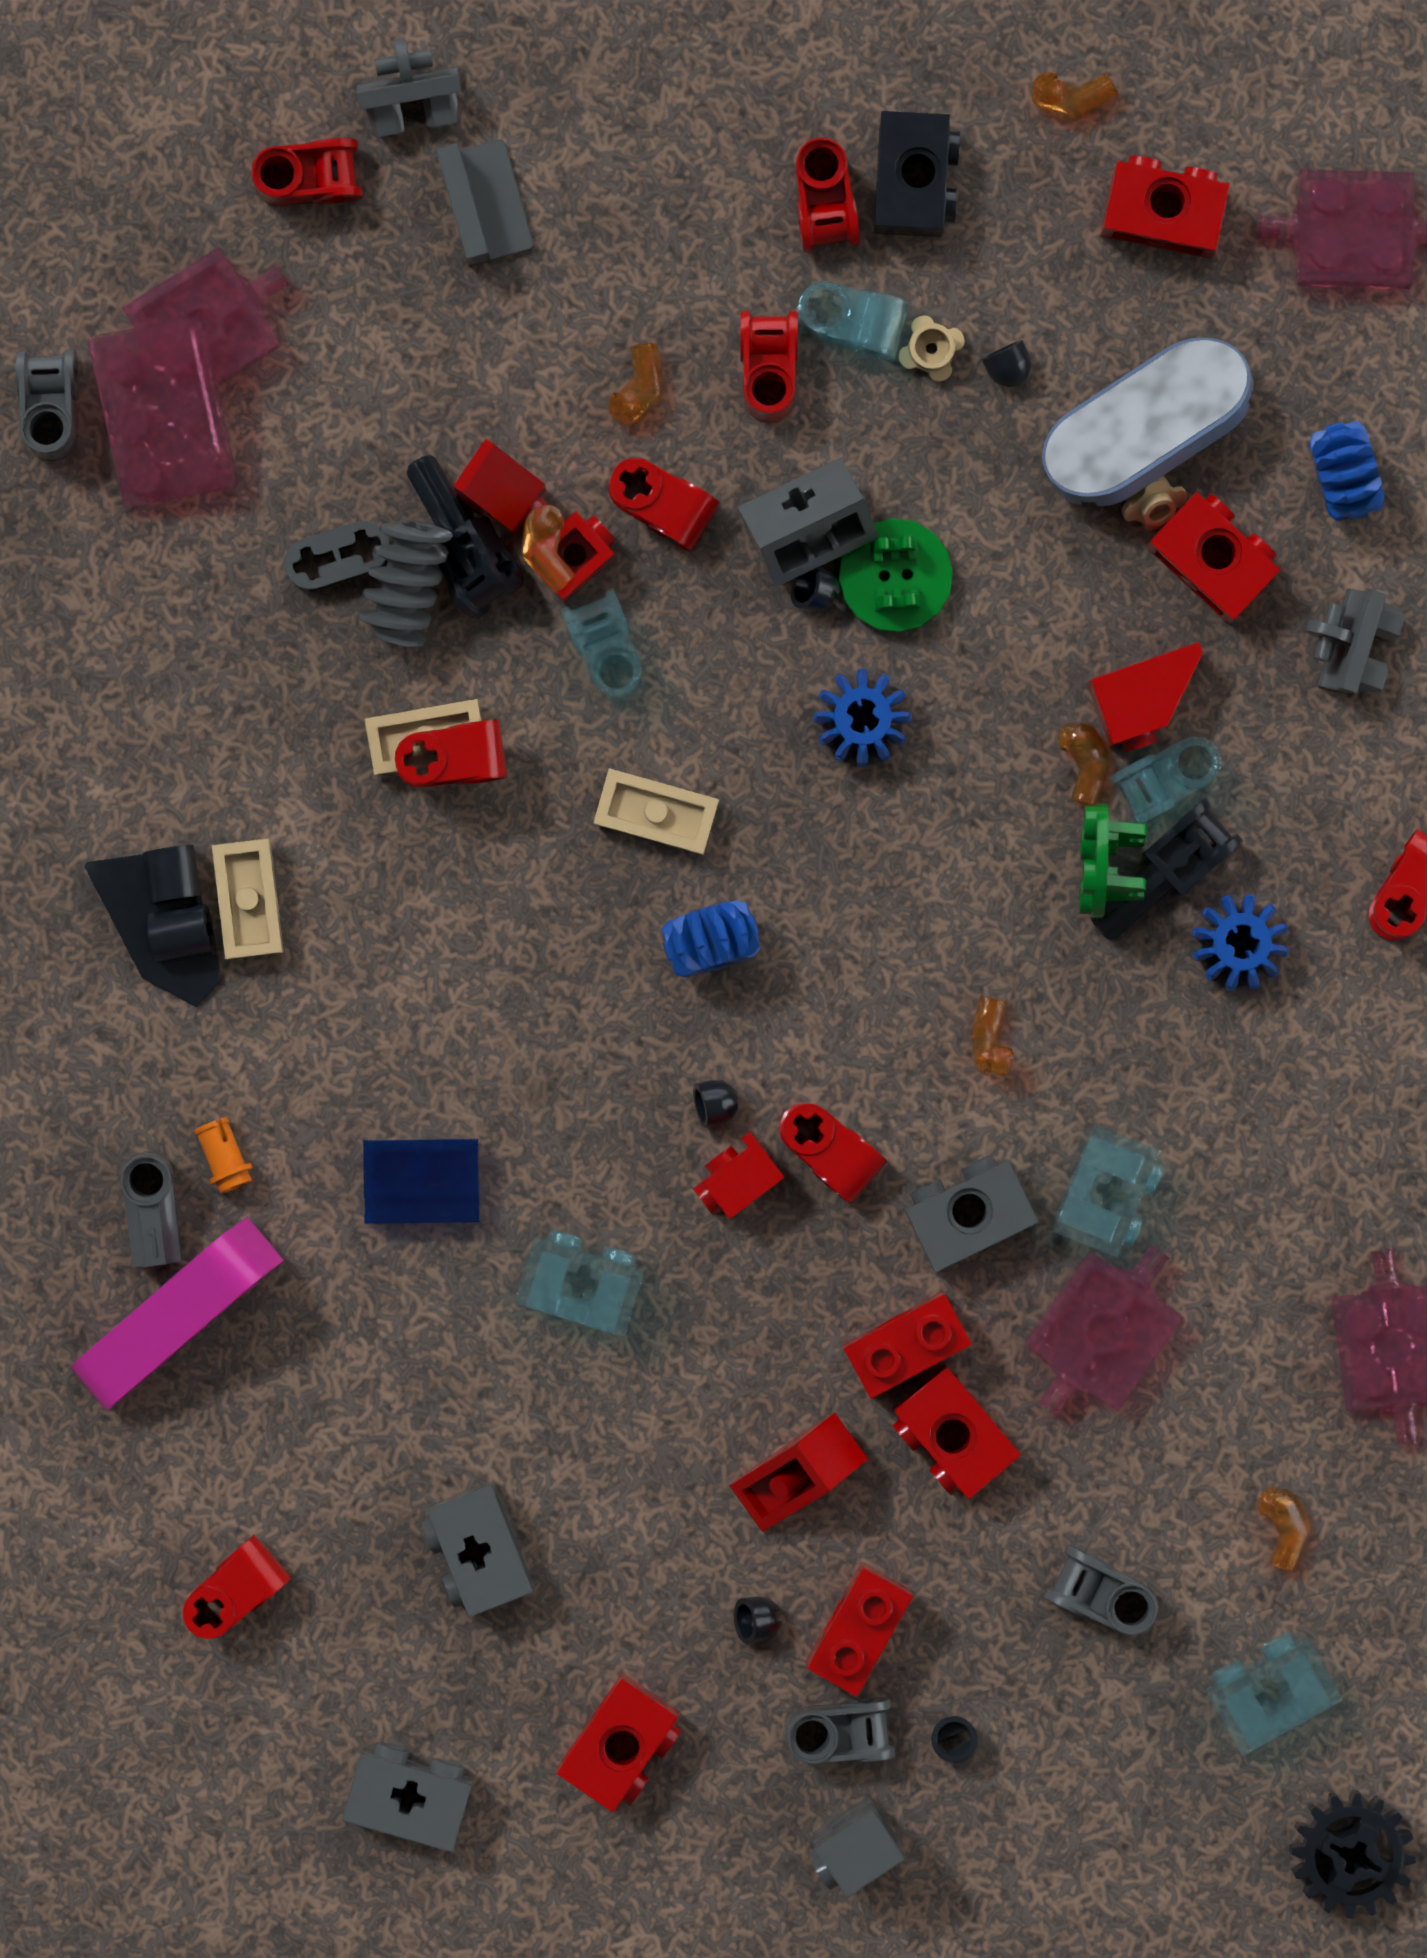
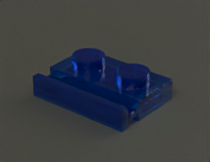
M479 1139L363 1140L364 1224L480 1222Z

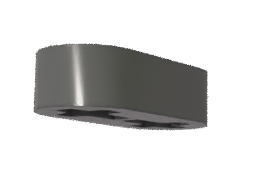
M370 521L354 522L294 543L286 553L284 560L285 572L290 581L298 588L309 592L319 591L369 575L370 567H383L388 561L374 553V551L373 556L375 560L369 563H364L360 555L342 559L340 551L357 545V534L366 532L370 540L380 539L381 545H391L389 537L379 530L380 526ZM311 549L316 557H323L334 553L336 561L322 565L319 568L320 577L316 580H310L306 573H296L295 565L303 562L302 552Z

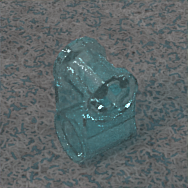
M820 281L811 284L803 292L796 306V311H798L799 328L812 338L845 346L854 352L865 355L867 349L875 351L874 357L895 360L910 304L891 295L858 290L833 282ZM820 297L830 299L829 309L838 312L837 316H829L825 324L816 322V312L808 308V305H816Z
M614 589L605 590L603 598L574 610L568 606L561 608V614L579 656L582 655L590 678L599 695L607 701L614 703L627 702L634 698L642 688L644 676L641 662L630 638V635H632ZM612 661H624L634 671L629 684L618 689L605 685L601 680L602 671L605 666Z
M1190 737L1183 739L1156 755L1152 753L1109 776L1108 780L1111 785L1119 786L1134 816L1130 820L1131 823L1143 824L1180 804V800L1206 787L1215 780L1221 768V757L1219 750L1209 740L1203 737ZM1195 747L1203 750L1208 755L1210 769L1206 776L1194 780L1185 777L1181 773L1178 759L1184 749ZM1136 779H1140L1151 799V803L1147 802Z

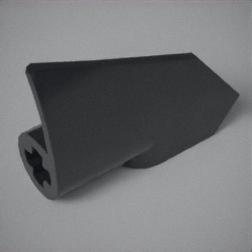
M173 846L146 851L139 855L87 862L85 869L142 979L198 1007L219 984L222 978L211 914L208 906L202 903L194 846Z

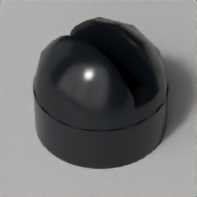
M1023 340L1011 343L981 359L990 378L997 384L1006 387L1020 385L1027 379L1031 370L1030 355Z
M817 567L794 578L791 587L793 605L811 613H825L833 609L836 605L833 603L835 594H841V587L836 576L821 567Z
M709 1080L694 1084L693 1096L696 1112L704 1128L722 1125L734 1117L738 1110V1095L731 1084L723 1080Z
M755 1596L739 1599L734 1608V1625L740 1640L745 1644H752L772 1639L782 1626V1621L775 1622L774 1612L780 1610L779 1606L766 1597Z
M958 1716L946 1717L938 1722L933 1729L931 1737L932 1747L935 1753L945 1762L951 1764L963 1763L975 1754L978 1747V1735L968 1720ZM967 1731L970 1740L947 1752L944 1751L941 1743Z

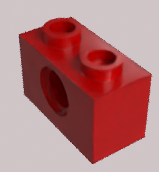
M1131 155L1128 158V162L1117 160L1113 169L1100 236L1212 259L1217 249L1230 183L1217 181L1218 173L1198 167H1185L1184 174L1162 170V162L1150 157ZM1162 191L1172 193L1179 200L1180 213L1172 218L1160 217L1151 207V196Z
M1196 491L1146 545V548L1229 625L1281 569L1272 562L1277 557V554L1263 539L1254 533H1251L1246 538L1230 523L1235 518V515L1221 500L1212 494L1204 499ZM1220 540L1229 547L1231 561L1228 567L1214 569L1204 562L1201 550L1206 541Z
M941 1291L842 1344V1347L868 1396L872 1399L972 1345L948 1298Z
M945 1364L893 1407L894 1412L900 1419L892 1427L913 1452L923 1445L937 1463L929 1471L950 1496L960 1489L969 1500L1021 1456L1018 1450ZM957 1419L967 1426L968 1438L965 1444L957 1450H945L937 1444V1429L946 1420Z
M861 1561L805 1661L806 1669L857 1697L913 1598L912 1590Z
M622 1672L558 1765L556 1774L612 1813L621 1801L630 1806L649 1779L641 1771L652 1755L655 1753L663 1758L678 1738L681 1729L675 1726L674 1723L679 1717V1711ZM617 1731H627L633 1734L639 1743L637 1753L628 1759L613 1757L606 1747V1740L611 1734Z

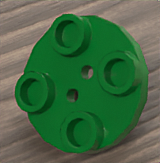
M891 518L876 522L874 525L879 535L878 539L842 555L839 583L844 601L859 621L868 624L876 630L901 633L920 628L939 614L950 594L953 570L948 551L934 532L915 521ZM904 570L912 572L910 580L903 579L902 572ZM886 571L889 573L890 578L888 581H881L879 574Z
M1096 803L1095 806H1085L1084 826L1081 828L1080 861H1083L1082 880H1080L1079 914H1091V918L1104 917L1106 901L1144 900V892L1146 891L1145 878L1119 876L1118 867H1108V855H1116L1117 847L1145 846L1147 825L1109 821L1108 803Z

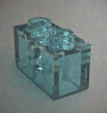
M1092 1124L1050 1230L1117 1258L1122 1247L1131 1250L1143 1222V1218L1135 1215L1142 1195L1153 1196L1165 1165L1156 1162L1160 1150ZM1115 1176L1120 1178L1117 1188L1124 1192L1125 1196L1121 1203L1112 1201L1106 1210L1101 1208L1103 1197L1095 1193L1096 1186L1099 1182L1109 1184L1112 1177Z
M550 1229L547 1238L536 1235L514 1303L625 1337L646 1270L635 1266L638 1256L609 1246L604 1247L602 1256L580 1249L583 1238L555 1229ZM581 1265H587L591 1267L590 1277L599 1281L597 1290L587 1289L583 1297L573 1294L574 1284L566 1281L565 1277L567 1271L577 1273Z
M1291 1632L1281 1634L1260 1648L1264 1654L1261 1658L1245 1667L1241 1660H1236L1218 1669L1210 1676L1214 1684L1205 1688L1204 1691L1236 1749L1242 1756L1343 1701L1312 1643L1304 1634L1295 1639ZM1268 1676L1275 1683L1282 1682L1283 1680L1285 1684L1277 1689L1280 1698L1273 1703L1265 1696L1258 1699L1255 1697L1263 1691L1260 1681Z

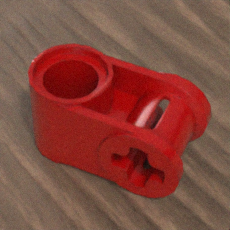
M818 137L809 140L800 148L795 163V179L799 201L797 202V213L803 253L812 252L813 247L816 245L848 241L851 246H859L860 233L854 194L851 193L845 152L837 142L829 138ZM815 153H826L835 160L837 166L836 174L828 180L817 181L807 174L804 167L806 159ZM838 221L841 222V223L827 224V225H820V226H817V225H816V224H823V223H830V222H838Z
M329 138L305 144L265 148L256 156L252 163L251 175L257 195L262 201L274 206L308 203L337 204L362 199L363 189L356 186L353 153L359 149L358 140L353 138ZM332 161L337 162V182L333 181ZM284 164L294 172V178L287 187L272 189L262 181L264 171L271 165Z
M740 311V361H743V399L749 414L759 421L768 423L779 421L789 413L793 406L795 362H798V311H789L787 316H752L750 311ZM765 380L776 381L785 390V396L775 405L761 404L753 395V389L757 384Z
M628 458L620 462L613 470L608 484L609 495L618 508L648 525V528L665 539L667 536L674 539L675 545L688 552L693 551L720 505V501L701 488L682 478L671 475L642 458ZM639 471L646 476L644 486L650 490L648 496L638 493L631 500L623 495L626 485L619 478L622 475L632 478Z
M486 720L463 723L446 729L416 732L407 735L399 743L395 751V766L398 775L405 783L417 788L449 784H477L508 778L500 721ZM425 746V751L428 755L437 756V762H432L428 765V774L417 775L414 766H405L404 759L413 757V747Z
M1419 829L1414 831L1403 847L1405 849L1401 856L1398 855L1389 870L1391 873L1376 894L1368 910V921L1372 930L1379 937L1388 941H1399L1410 936L1423 925L1427 918V834ZM1401 900L1407 905L1403 914L1410 921L1409 923L1401 921L1397 925L1392 926L1387 921L1390 917V911L1384 905L1386 903L1392 906Z
M800 1103L793 1105L784 1112L780 1119L779 1132L784 1144L812 1168V1172L823 1183L850 1205L888 1162L852 1129H847L828 1111L816 1104ZM816 1115L819 1121L816 1123L815 1129L820 1134L819 1138L815 1142L805 1138L798 1143L794 1139L798 1132V1128L793 1124L795 1118L800 1116L809 1119Z
M254 1534L215 1568L216 1571L194 1589L184 1604L182 1611L184 1623L188 1630L197 1637L204 1639L217 1638L226 1633L251 1610L253 1612L292 1577ZM203 1597L205 1601L210 1603L216 1598L219 1599L224 1605L219 1612L223 1622L217 1625L210 1619L202 1624L196 1617L201 1609L197 1600Z

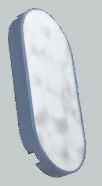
M1214 338L1183 340L1162 350L1069 411L1052 427L1043 447L1042 459L1044 469L1054 490L1071 503L1082 505L1081 501L1087 503L1095 502L1097 507L1113 505L1133 496L1229 433L1244 419L1250 407L1248 401L1251 397V391L1253 392L1254 381L1246 359L1238 349L1222 340Z

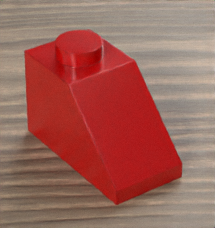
M486 438L453 485L458 499L483 516L488 517L489 520L514 537L522 526L531 531L549 505L547 501L542 499L547 490L545 483Z
M1200 642L1090 679L1087 685L1109 748L1123 744L1125 753H1129L1158 742L1155 732L1168 726L1203 654Z
M834 1412L802 1432L729 1486L763 1532L830 1492L867 1461L868 1458Z

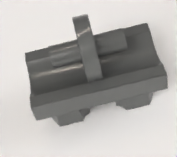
M405 37L394 39L396 56L374 59L377 76L400 73V77L357 84L356 94L359 109H366L375 137L388 136L405 131L400 104L403 102L423 100L427 127H438L457 122L458 100L456 93L461 92L458 67L412 74V70L432 67L433 60L430 49L408 53Z
M1347 589L1342 606L1330 603L1324 622L1307 620L1304 632L1319 638L1313 658L1324 662L1317 687L1333 692L1357 693L1358 691L1380 693L1383 690L1388 669L1386 663L1368 657L1373 639L1394 642L1400 635L1405 619L1404 613L1385 603L1387 594L1373 589H1368L1367 591Z

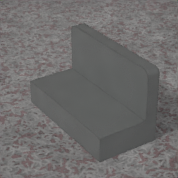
M499 139L463 150L459 149L458 142L436 148L469 267L531 250L533 248V240L505 142Z

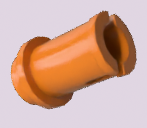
M228 1117L220 1118L218 1122L214 1120L194 1130L213 1174V1177L209 1179L210 1185H217L220 1194L233 1191L252 1182L249 1171L253 1169L251 1163L245 1164L230 1127Z

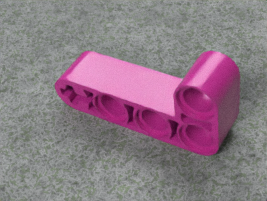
M246 1217L198 1254L70 1366V1369L103 1408L108 1411L285 1260L254 1223Z

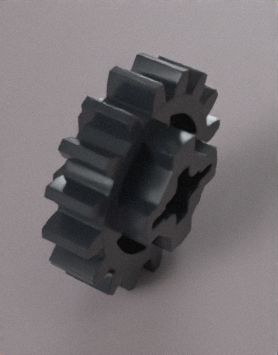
M1352 1790L1348 1803L1342 1804L1334 1792L1329 1793L1328 1803L1330 1808L1322 1811L1312 1803L1308 1806V1809L1314 1818L1313 1822L1310 1825L1296 1822L1294 1826L1304 1837L1303 1843L1289 1845V1852L1303 1859L1302 1863L1297 1864L1291 1869L1296 1879L1308 1877L1311 1879L1302 1890L1308 1899L1323 1893L1321 1907L1324 1911L1330 1913L1337 1903H1342L1344 1915L1347 1918H1353L1356 1906L1363 1904L1371 1916L1376 1915L1377 1905L1375 1900L1383 1897L1387 1902L1394 1905L1397 1899L1391 1890L1392 1886L1395 1883L1409 1886L1411 1880L1401 1871L1402 1865L1416 1863V1856L1402 1848L1403 1845L1408 1844L1414 1839L1413 1834L1409 1829L1395 1830V1827L1403 1818L1402 1815L1394 1809L1383 1816L1381 1813L1384 1807V1800L1377 1795L1366 1806L1363 1805L1362 1795L1358 1790ZM1354 1817L1351 1825L1336 1831L1327 1828L1339 1819ZM1379 1827L1383 1829L1389 1842V1859L1378 1853L1375 1844L1379 1835ZM1360 1841L1359 1848L1373 1865L1364 1860L1362 1862L1352 1860L1348 1867H1345L1346 1860L1331 1844L1341 1848L1343 1846L1354 1848L1357 1842ZM1315 1849L1326 1854L1330 1863L1325 1881L1321 1878L1316 1867ZM1371 1877L1377 1880L1365 1889L1351 1891L1356 1882Z

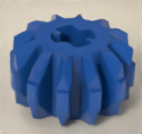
M1358 421L1345 424L1339 422L1326 426L1324 430L1313 433L1309 447L1329 516L1336 522L1349 518L1355 520L1366 517L1368 513L1381 509L1384 502V492L1378 466L1365 427Z
M858 669L856 676L857 688L855 689L851 688L848 679L843 674L835 677L836 686L843 695L841 698L830 691H821L819 699L824 704L835 708V711L814 713L813 721L817 724H834L833 729L824 732L819 737V742L822 746H825L838 737L843 741L836 751V760L842 762L846 758L850 746L858 748L857 766L865 767L868 762L867 747L873 746L877 757L882 762H885L889 759L890 754L882 742L884 737L895 745L902 746L906 737L901 732L891 728L890 724L903 725L910 723L911 714L905 711L891 712V707L905 700L906 694L903 690H899L887 698L882 695V692L889 684V676L882 674L878 678L875 688L871 689L867 688V669ZM861 703L869 704L874 708L871 717L874 721L878 722L874 730L869 731L868 727L865 726L863 733H859L851 728L853 718L846 712L852 705L855 704L857 710L861 708Z
M1247 894L1244 896L1241 902L1240 913H1237L1234 900L1230 895L1221 897L1220 905L1225 918H1222L1210 907H1206L1202 910L1201 915L1214 928L1212 931L1205 928L1192 929L1191 936L1193 938L1209 941V948L1199 949L1192 953L1193 960L1202 961L1211 956L1216 962L1204 974V977L1209 981L1218 977L1224 968L1227 969L1224 981L1226 990L1232 991L1236 989L1240 971H1243L1245 983L1250 990L1259 988V977L1255 967H1258L1265 975L1273 978L1276 977L1279 970L1276 965L1267 959V956H1288L1289 949L1287 947L1271 944V937L1280 936L1288 932L1287 925L1277 924L1270 928L1266 926L1265 922L1276 911V908L1271 904L1263 907L1256 916L1252 915L1255 907L1254 895ZM1236 926L1246 928V938L1254 941L1252 952L1250 950L1242 952L1244 959L1234 957V947L1226 944L1228 933L1230 935L1238 933Z
M738 900L727 901L714 906L710 905L706 908L678 916L676 919L668 921L662 928L663 947L667 960L671 962L675 975L684 978L730 967V965L754 957L760 950L759 930L755 917L751 915L747 903Z

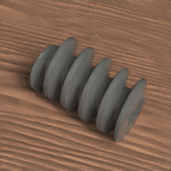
M399 520L398 523H382L379 530L394 539L393 544L376 545L374 553L387 560L388 563L387 566L370 567L368 571L370 576L382 582V587L366 588L363 591L365 598L377 604L376 610H360L357 617L369 624L373 635L381 640L403 647H421L425 644L426 638L420 630L427 628L432 619L430 613L425 608L433 606L437 600V594L430 586L439 584L443 577L441 569L436 565L444 563L449 553L447 548L441 543L450 541L453 534L440 526L421 521Z

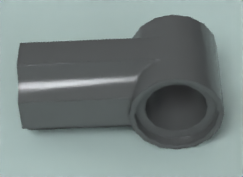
M146 1150L137 1153L125 1164L120 1173V1186L125 1199L133 1267L158 1266L183 1261L174 1190L175 1171L169 1159L157 1151ZM151 1163L157 1166L163 1176V1185L160 1190L154 1193H144L138 1190L132 1179L133 1170L137 1165Z

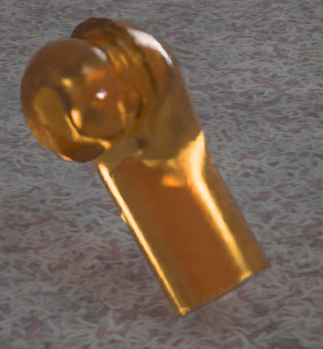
M1052 72L1038 75L1032 83V99L1034 104L1043 113L1070 122L1084 118L1119 97L1115 85L1105 72L1080 87L1058 80L1057 74Z
M657 343L639 344L630 347L634 377L619 393L614 392L609 398V413L614 419L624 424H634L643 420L664 395Z
M542 505L538 509L531 511L525 520L521 555L556 594L569 584L576 575L557 554L560 533L564 525L563 514L555 506Z
M1069 722L1060 729L1058 744L1061 750L1072 754L1080 768L1071 799L1095 806L1101 798L1111 765V756L1094 727L1084 722L1080 724Z
M980 995L970 1035L975 1068L985 1076L993 1073L1003 1077L1009 1074L1014 1057V1052L1011 1048L998 1045L1008 1002Z
M1269 1487L1261 1493L1258 1500L1259 1512L1261 1515L1271 1517L1279 1533L1269 1564L1296 1573L1310 1533L1311 1523L1296 1494L1289 1489L1279 1490L1276 1487Z

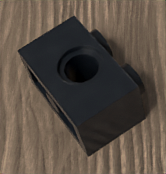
M881 111L873 234L942 237L944 222L955 223L957 188H946L947 165L958 166L960 131H949L950 114ZM912 162L924 163L931 169L933 181L923 188L911 187L903 180L901 175L902 169Z

